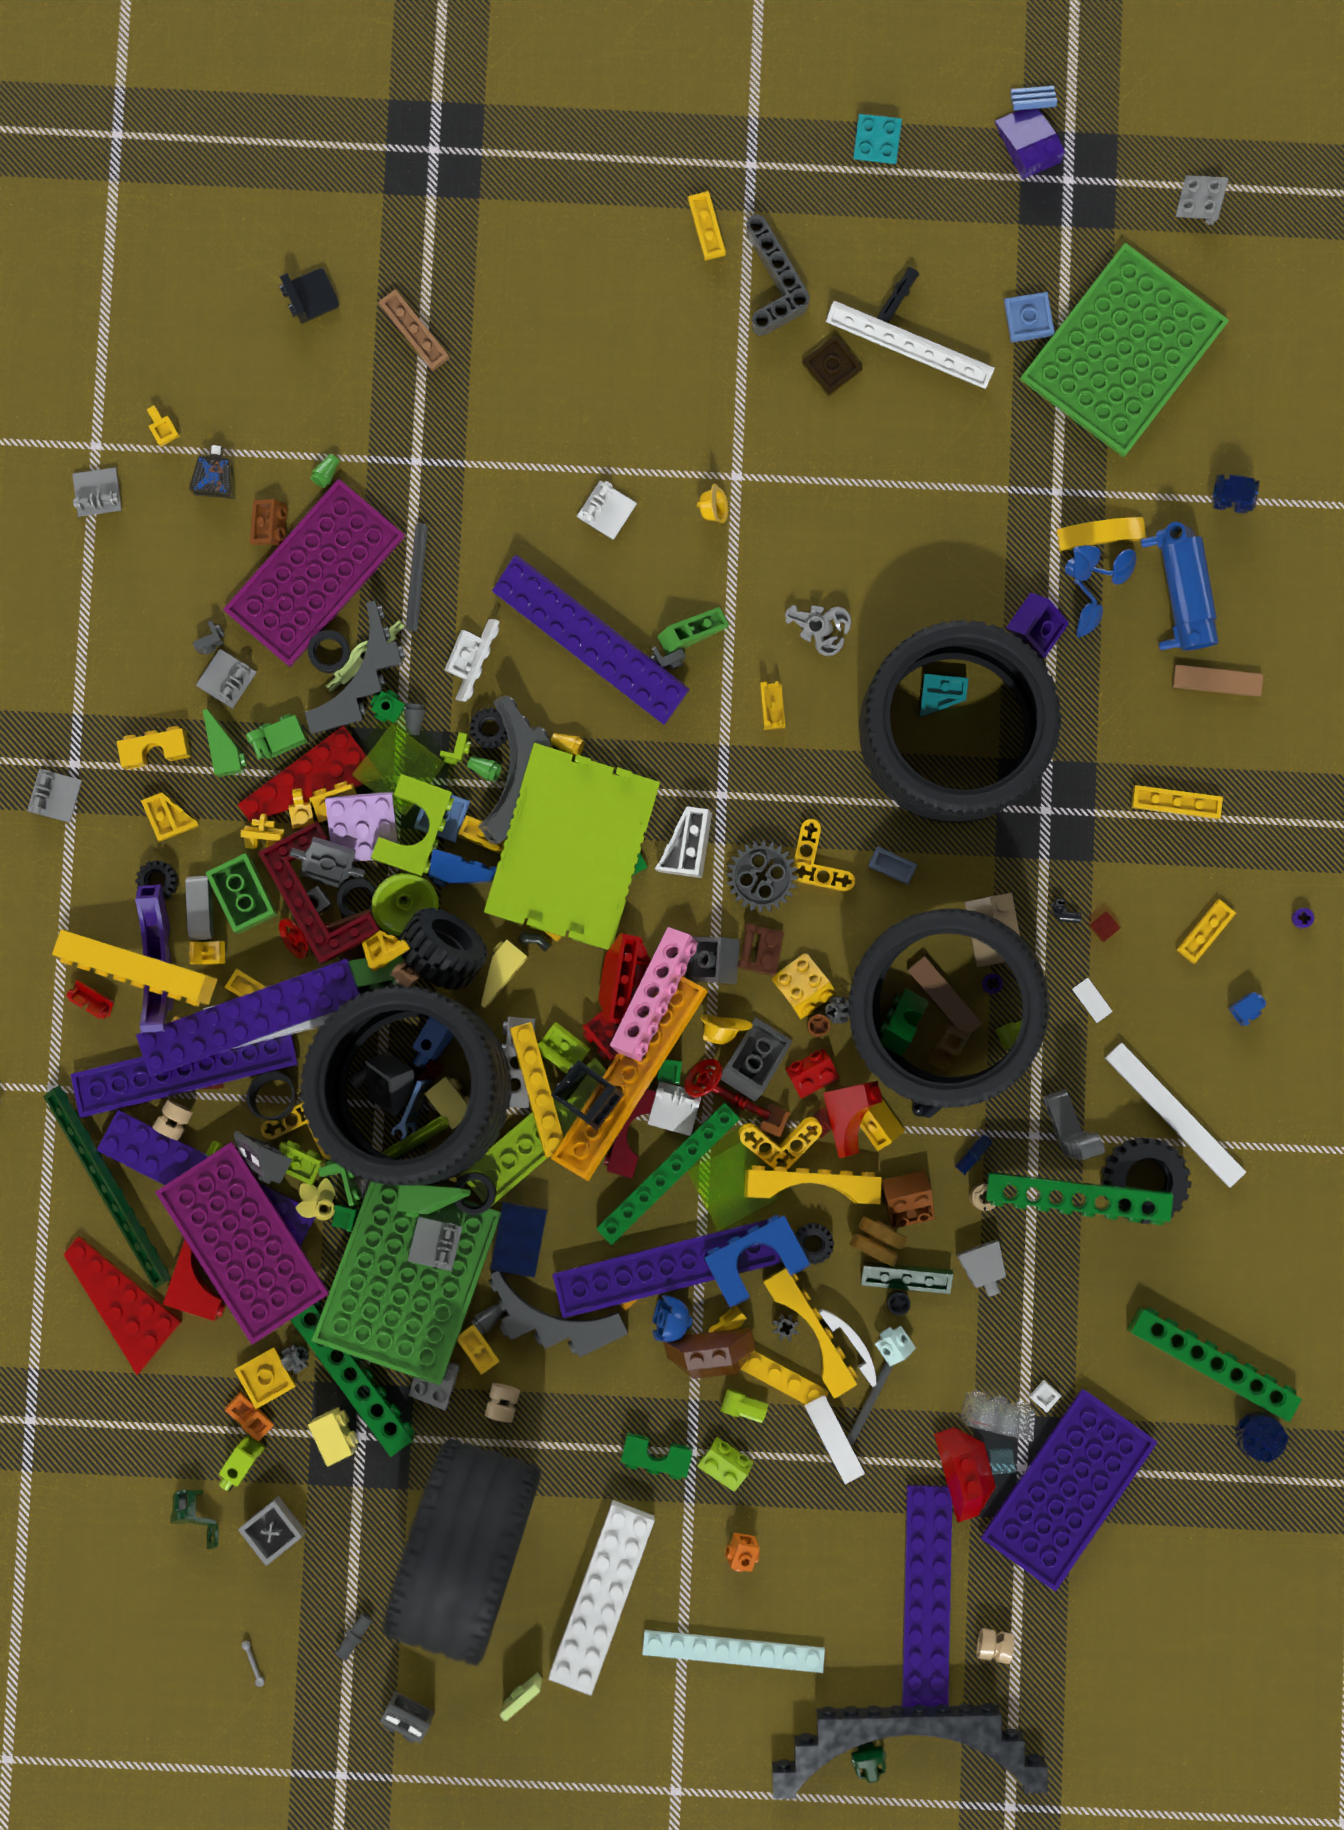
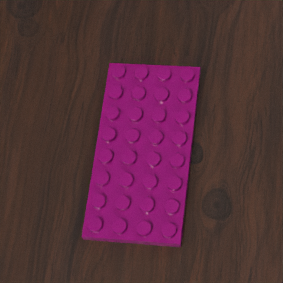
M338 479L223 610L291 668L306 651L314 635L323 631L400 544L405 535Z
M234 1142L224 1146L155 1192L251 1344L256 1343L329 1294V1291L257 1178L246 1164Z

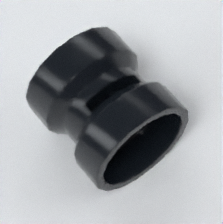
M901 1291L891 1292L886 1299L888 1309L896 1315H903L910 1309V1299Z

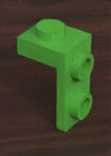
M333 1160L326 1161L324 1167L318 1168L320 1177L341 1173L349 1205L361 1204L360 1199L362 1195L360 1188L356 1186V1175L346 1171L345 1168L340 1167Z

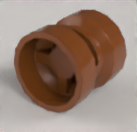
M822 1014L812 1016L807 1022L808 1032L815 1037L825 1035L830 1029L829 1019Z

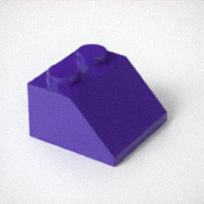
M1030 593L1006 629L1016 637L1021 638L1022 643L1028 644L1033 651L1035 650L1037 655L1045 659L1069 625V622L1049 599Z

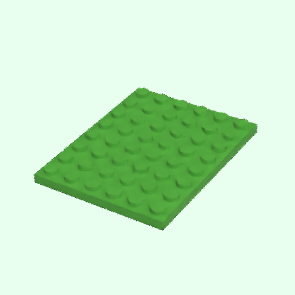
M1124 243L1024 372L1020 380L1124 458L1229 322V319L1127 243Z
M370 1182L312 1341L441 1386L502 1213L488 1209L482 1214L470 1215L458 1209L454 1202L432 1213L419 1214V1217L461 1226L462 1231L452 1271L408 1261L418 1218L405 1217V1212L397 1211L400 1185ZM464 1200V1202L469 1206H480L473 1202Z

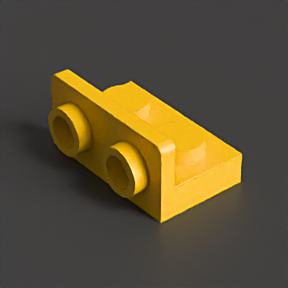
M347 781L335 784L334 790L327 792L326 788L313 792L314 796L310 797L309 800L313 804L319 823L328 820L325 798L357 795L353 783L348 785Z

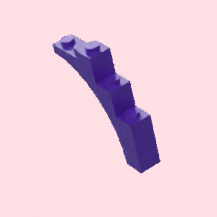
M161 885L138 886L135 901L140 922L143 955L172 964L168 944L171 927ZM144 986L140 1020L141 1033L164 1031L168 1010H172L174 1002L173 998L167 997L168 992L163 991L161 995L149 991L150 986Z

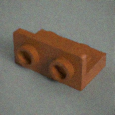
M276 499L253 500L250 544L275 545L279 547L286 538L287 504Z

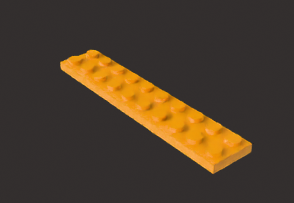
M683 976L681 977L677 985V991L671 997L667 1012L662 1016L658 1024V1030L652 1036L648 1044V1051L643 1055L641 1061L618 1053L602 1077L624 1094L622 1099L597 1131L577 1117L553 1154L552 1160L586 1181L590 1180L708 991ZM598 1083L581 1110L582 1113L586 1114L604 1091L605 1087Z

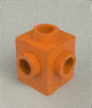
M734 1532L730 1545H727L725 1550V1558L728 1560L730 1568L738 1572H752L754 1564H757L759 1560L760 1549L755 1536Z

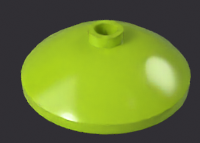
M400 873L385 879L377 887L371 905L377 924L386 932L400 936L416 912L425 908H436L438 910L439 901L435 888L427 879L412 873ZM401 897H407V900L400 901Z

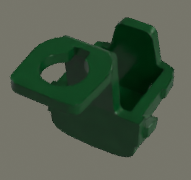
M203 1490L176 1491L173 1494L170 1524L191 1523L208 1526L206 1532L207 1549L218 1547L219 1531L217 1522L213 1519L196 1517V1496L203 1495Z
M873 1741L859 1745L858 1751L851 1752L852 1766H855L854 1769L858 1778L866 1779L868 1783H875L886 1772L885 1759L887 1758L883 1746L874 1747Z

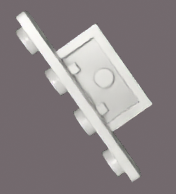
M489 619L487 621L481 638L461 630L445 668V671L463 679L456 700L466 702L472 696L475 679H478L481 675L483 660L490 653V643L498 634V620Z

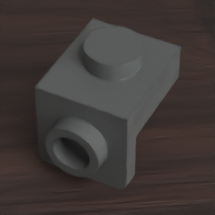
M212 620L208 624L213 634L192 642L195 650L200 655L211 654L216 651V647L224 644L222 637L225 634L220 624L216 625Z
M657 647L652 648L653 655L650 658L665 670L671 668V670L677 669L685 661V654L682 648L663 658Z

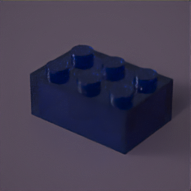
M507 1201L503 1202L491 1270L536 1277L548 1209Z

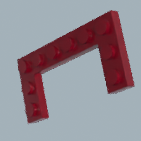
M316 821L258 853L320 965H323L362 944L364 940L380 930L368 912L331 933L327 931L290 862L297 858L289 856L292 847L306 851L310 846L313 836L328 841L321 826Z

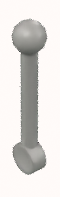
M244 1641L242 1648L246 1650L256 1676L255 1684L261 1687L265 1683V1679L259 1674L250 1650L251 1643Z

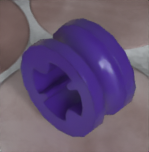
M1308 908L1297 909L1292 914V923L1297 928L1309 927L1314 922V914ZM1301 912H1303L1304 916L1308 917V920L1304 921L1305 924L1298 920V916L1302 915Z
M989 974L983 978L982 988L985 992L994 994L1002 989L1003 981L999 975ZM995 978L997 980L995 984H998L997 988L989 989L987 987L989 984H986L987 980Z

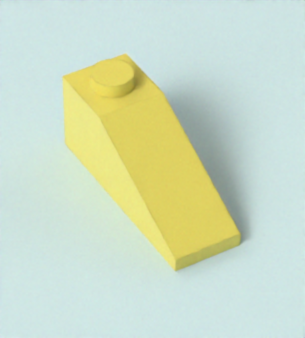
M508 940L505 942L500 941L493 949L495 954L492 956L481 1006L484 1008L488 1007L528 959L524 953Z

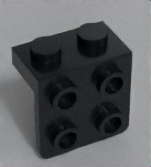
M323 268L316 269L294 280H290L288 273L279 276L283 283L279 285L284 298L289 297L291 304L288 305L293 317L298 316L301 324L335 310L340 305Z

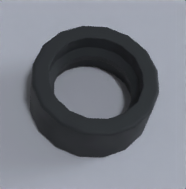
M332 630L321 631L315 634L308 645V657L311 663L319 671L327 674L335 673L342 669L348 662L351 654L350 646L345 637L339 632ZM327 639L337 641L342 647L340 660L331 665L323 664L319 661L316 654L318 645Z
M352 879L346 881L340 887L337 893V905L345 917L357 914L346 905L347 893L352 888L363 887L370 892L373 898L377 888L372 883L364 879Z
M466 1173L457 1180L454 1188L462 1189L468 1181L478 1180L487 1187V1199L482 1205L476 1207L467 1205L463 1199L456 1201L455 1204L458 1209L466 1214H482L490 1209L495 1202V1184L484 1173Z

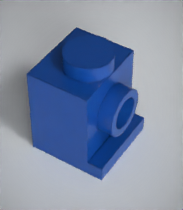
M1252 992L1228 1009L1240 1026H1247L1250 1024L1248 1019L1252 1021L1262 1014L1260 1010L1266 1007L1267 1003L1260 994Z

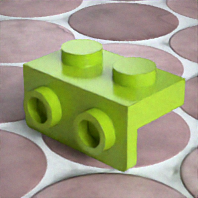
M557 1022L552 1025L538 1044L541 1056L549 1059L561 1072L567 1074L569 1068L578 1060L582 1062L591 1050Z
M288 1140L287 1143L281 1142L279 1151L293 1159L286 1174L312 1186L319 1173L318 1168L322 1167L324 1160L320 1159L321 1155L312 1150L305 1152L299 1149L301 1145L291 1140Z
M716 1437L709 1450L699 1461L697 1467L735 1492L748 1476L753 1461L735 1450L727 1442Z

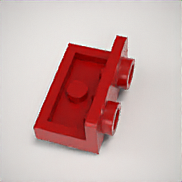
M601 1011L587 1024L582 1026L585 1030L582 1034L590 1043L594 1041L599 1046L596 1051L604 1060L609 1058L612 1061L618 1052L610 1044L618 1027L615 1023L606 1022L603 1011Z
M824 1049L814 1051L808 1057L795 1061L785 1068L800 1099L840 1079L830 1057Z

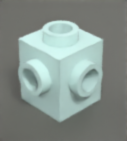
M901 1326L893 1330L891 1327L884 1330L880 1334L882 1338L875 1343L890 1366L905 1360L916 1349Z

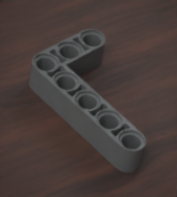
M753 215L747 221V237L782 295L781 298L756 311L753 315V332L759 336H764L804 314L808 309L810 296L764 217ZM754 225H758L762 229L760 231H754L751 229V227ZM770 244L772 248L766 250L762 247V245ZM774 262H780L783 264V266L781 268H776L772 264ZM786 280H790L794 283V285L788 287L785 286L783 282ZM802 299L805 303L797 305L794 300ZM778 309H783L786 312V314L780 316L777 315L775 311ZM762 319L765 320L767 324L765 326H759L756 322Z
M1066 1089L1043 1096L1065 1157L1085 1160L1105 1152L1098 1133L1081 1130Z

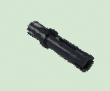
M911 267L906 269L901 280L894 285V291L877 316V319L886 323L890 322L905 296L910 294V288L917 277H919L918 271Z

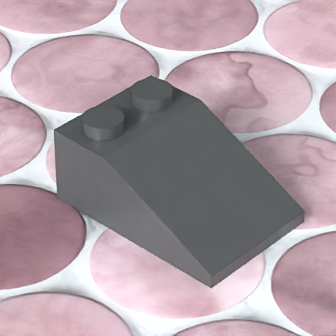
M755 1017L752 1021L753 1027L745 1032L723 1067L721 1076L722 1081L753 1101H756L764 1092L793 1042Z

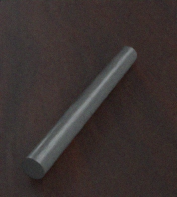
M887 1361L882 1367L876 1379V1385L872 1387L847 1436V1440L852 1446L894 1366H890Z

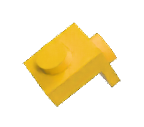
M224 941L190 942V964H225Z

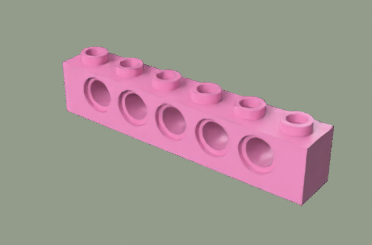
M670 927L667 928L610 1044L619 1054L641 1061L643 1055L647 1053L648 1044L652 1036L656 1034L662 1016L667 1012L668 1003L676 993L681 977L686 973L687 964L691 956L696 952L698 943L690 934Z

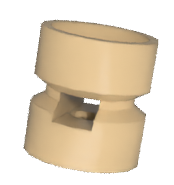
M167 1100L161 1110L163 1116H158L152 1128L171 1139L179 1141L185 1130L183 1124H188L194 1112L179 1103ZM168 1118L176 1121V1126L167 1122Z
M493 1383L489 1395L492 1401L487 1403L485 1416L497 1421L513 1422L516 1410L513 1405L518 1402L520 1390L512 1386ZM500 1399L506 1400V1403L500 1402Z
M981 1628L977 1641V1658L989 1661L995 1658L996 1662L1010 1664L1014 1652V1634L1006 1632L996 1634L994 1630Z

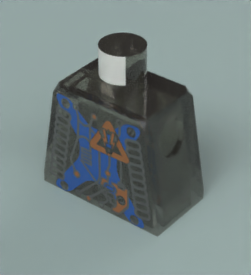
M212 445L210 447V457H198L189 487L193 495L235 499L233 463L230 459L223 458V447Z

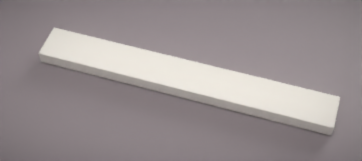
M836 301L833 302L826 320L827 323L986 389L995 369Z
M1123 1043L1116 1046L1105 1057L1115 1070L1228 1187L1231 1188L1246 1173Z

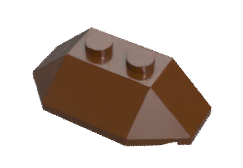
M752 1328L684 1335L679 1340L663 1342L667 1358L693 1379L738 1374L756 1348Z

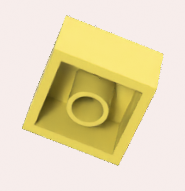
M445 1077L428 1090L425 1096L442 1117L448 1118L451 1129H455L460 1125L466 1113L470 1096H465L461 1092L463 1087L456 1078Z
M336 1407L314 1418L308 1424L327 1467L352 1455L358 1448L359 1439L355 1431L350 1430L347 1424L349 1423L348 1415L345 1410L341 1411L340 1407Z

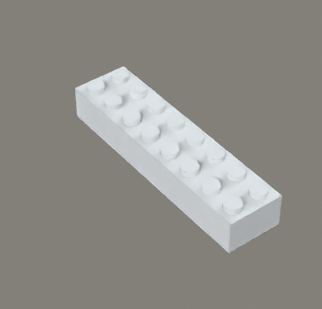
M612 1500L551 1667L549 1680L592 1695L654 1524L655 1515Z

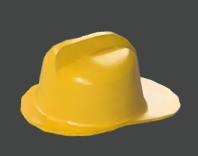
M713 484L711 490L701 495L700 501L697 502V507L700 508L705 520L724 523L728 517L727 498L724 491L716 484Z
M710 1014L700 1016L701 1021L704 1022L703 1039L715 1044L729 1043L735 1038L738 1031L749 1030L753 1027L751 1022L743 1019L719 1017Z

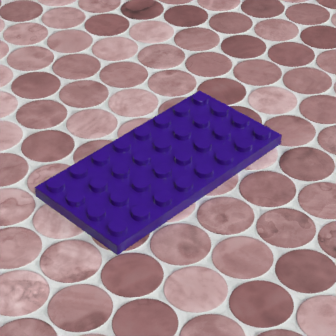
M1082 1388L980 1538L1056 1592L1147 1459L1157 1441Z

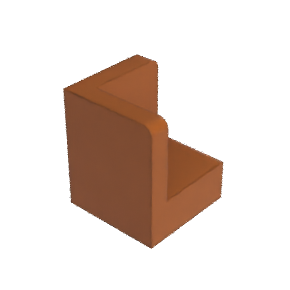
M769 1104L766 1110L770 1111L771 1114L768 1120L762 1119L759 1129L781 1137L790 1112Z

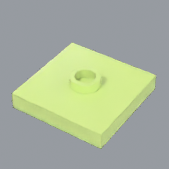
M538 1672L522 1686L519 1685L515 1688L510 1696L503 1701L500 1716L504 1721L512 1717L540 1692L542 1677Z

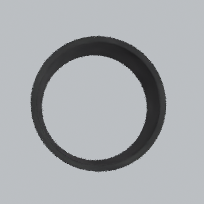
M266 1072L259 1075L252 1081L247 1091L249 1109L254 1115L265 1120H281L287 1117L296 1105L297 1094L291 1080L279 1072ZM272 1080H281L288 1083L292 1088V1099L287 1109L273 1117H264L260 1114L256 1107V1095L259 1089L265 1083Z

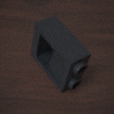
M578 1060L569 1068L568 1074L556 1085L551 1096L597 1131L624 1094ZM586 1075H589L604 1086L605 1089L588 1112L584 1114L567 1100Z

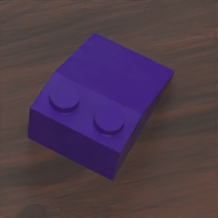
M1038 108L1019 110L995 121V125L1022 180L1061 163L1065 150L1056 132Z

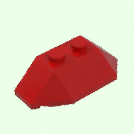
M620 933L605 954L598 1000L606 1022L621 1023L651 962L641 937Z
M955 1427L934 1433L957 1522L960 1523L978 1516L996 1488L985 1444Z

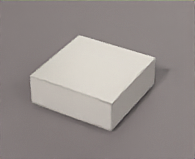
M1043 1380L1029 1397L1045 1412H1048L1061 1395Z

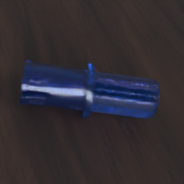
M983 1134L970 1149H966L967 1153L954 1167L963 1175H966L977 1161H981L980 1157L992 1145L991 1139Z

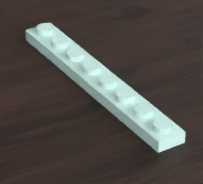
M645 1630L642 1655L823 1673L825 1649L823 1647Z

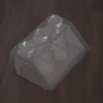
M973 1390L972 1393L966 1392L960 1419L966 1426L1033 1442L1035 1411L1029 1407V1403L1016 1401V1404L1007 1402L1008 1398L995 1395L993 1399L985 1397L986 1393Z

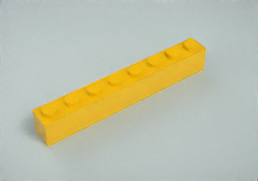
M61 929L52 955L60 957L59 962L71 966L73 962L78 963L77 968L90 971L92 967L96 969V974L108 977L109 973L114 974L112 979L124 983L129 979L132 980L130 985L144 989L145 985L150 986L149 991L161 995L163 991L168 992L167 997L181 1000V997L187 998L186 1003L198 1007L200 1002L209 1005L218 980Z

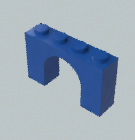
M776 1215L767 1220V1225L761 1228L757 1225L747 1231L748 1235L741 1239L739 1236H736L727 1241L728 1245L720 1249L718 1246L707 1252L708 1256L705 1257V1260L730 1308L750 1298L737 1270L739 1257L748 1247L763 1244L773 1248L780 1256L790 1276L810 1266L785 1216L779 1217V1215Z

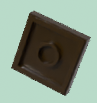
M837 335L802 361V365L828 397L863 370V367Z

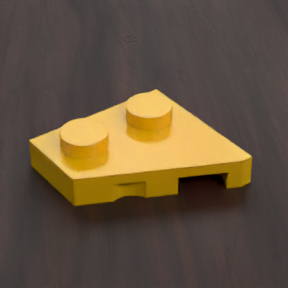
M162 792L141 800L158 842L199 827L196 820H193Z
M381 930L362 942L368 966L373 972L385 967L390 961L410 949L404 940L398 941L395 936L387 935L386 932Z

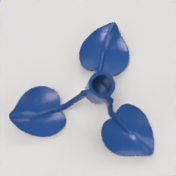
M1092 545L1073 548L1074 558L1067 562L1065 573L1075 578L1074 583L1078 584L1091 600V603H1088L1081 612L1076 637L1080 638L1093 631L1100 623L1103 614V606L1097 604V600L1084 586L1082 581L1088 580L1092 571L1113 575L1112 583L1114 584L1124 583L1131 576L1135 568L1136 553L1133 550L1126 549L1122 551L1115 559L1113 570L1108 571L1095 567L1100 560L1101 553L1099 548Z

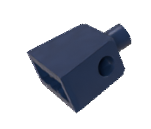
M429 1017L413 1045V1048L418 1053L412 1063L424 1069L429 1059L437 1061L454 1038V1034L442 1023Z

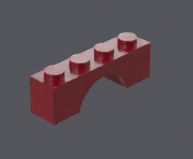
M646 1089L612 1143L614 1145L612 1153L607 1152L604 1166H608L607 1172L633 1178L639 1156L632 1151L628 1144V1127L638 1116L651 1114L656 1091Z

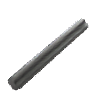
M421 523L415 526L405 627L408 631H417L428 531L427 525Z

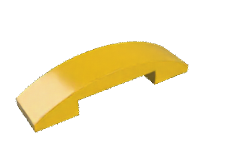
M1143 517L1093 521L1056 530L1059 551L1073 550L1075 547L1085 545H1098L1124 541L1125 543L1140 541L1146 538Z

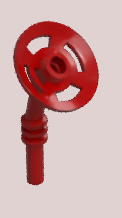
M288 918L280 920L279 933L287 949L299 959L307 957L309 952L308 944L301 929ZM329 924L325 925L327 931L331 933ZM287 926L290 928L289 934L287 933Z
M716 1059L703 1060L696 1064L688 1073L684 1088L689 1096L701 1097L712 1091L731 1102L732 1106L736 1105V1108L741 1107L742 1111L744 1109L768 1120L771 1114L770 1111L749 1102L748 1098L744 1099V1096L739 1097L740 1094L737 1093L735 1095L718 1085L723 1070L722 1065ZM711 1066L716 1067L715 1070H714V1069H711V1068H709V1069H706V1068H707V1067H711ZM700 1073L697 1078L696 1084L692 1085L693 1080L695 1079L697 1074Z

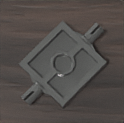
M314 836L306 851L292 847L289 855L290 857L302 860L300 876L338 888L344 884V881L350 875L363 879L365 870L353 867L356 850Z

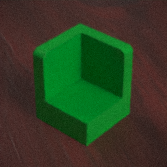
M665 1060L658 1070L657 1081L679 1084L682 1062Z
M342 1204L334 1205L333 1210H335L332 1226L352 1232L358 1217L359 1208Z

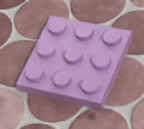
M393 792L325 798L330 842L356 850L353 862L372 860L371 856L378 837L399 844Z

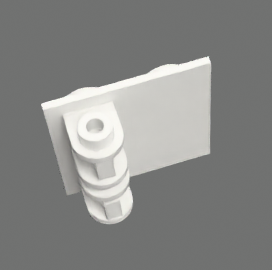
M600 480L577 517L614 540L637 503L613 489V485L605 481L604 483Z
M659 1081L648 1124L691 1136L701 1097H691L686 1093L685 1088Z

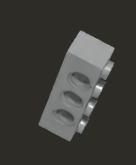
M508 1017V1022L504 1021L503 1035H507L506 1044H502L510 1069L508 1073L511 1075V1079L517 1078L521 1082V1088L518 1091H509V1095H511L510 1107L530 1108V1103L520 1068L514 1069L510 1063L511 1059L516 1056L509 1028L532 1022L535 1033L536 1019Z

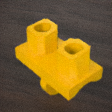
M261 814L260 820L252 819V826L245 825L244 830H241V837H244L245 848H258L259 839L266 840L267 848L282 840L285 836V829L274 828L275 821H268L267 814Z

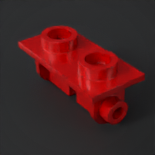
M79 980L75 981L73 990L70 989L66 994V997L69 998L68 1001L80 1008L87 1004L88 1006L85 1011L94 1015L97 1019L102 1018L104 1020L106 1017L109 1018L115 1003Z

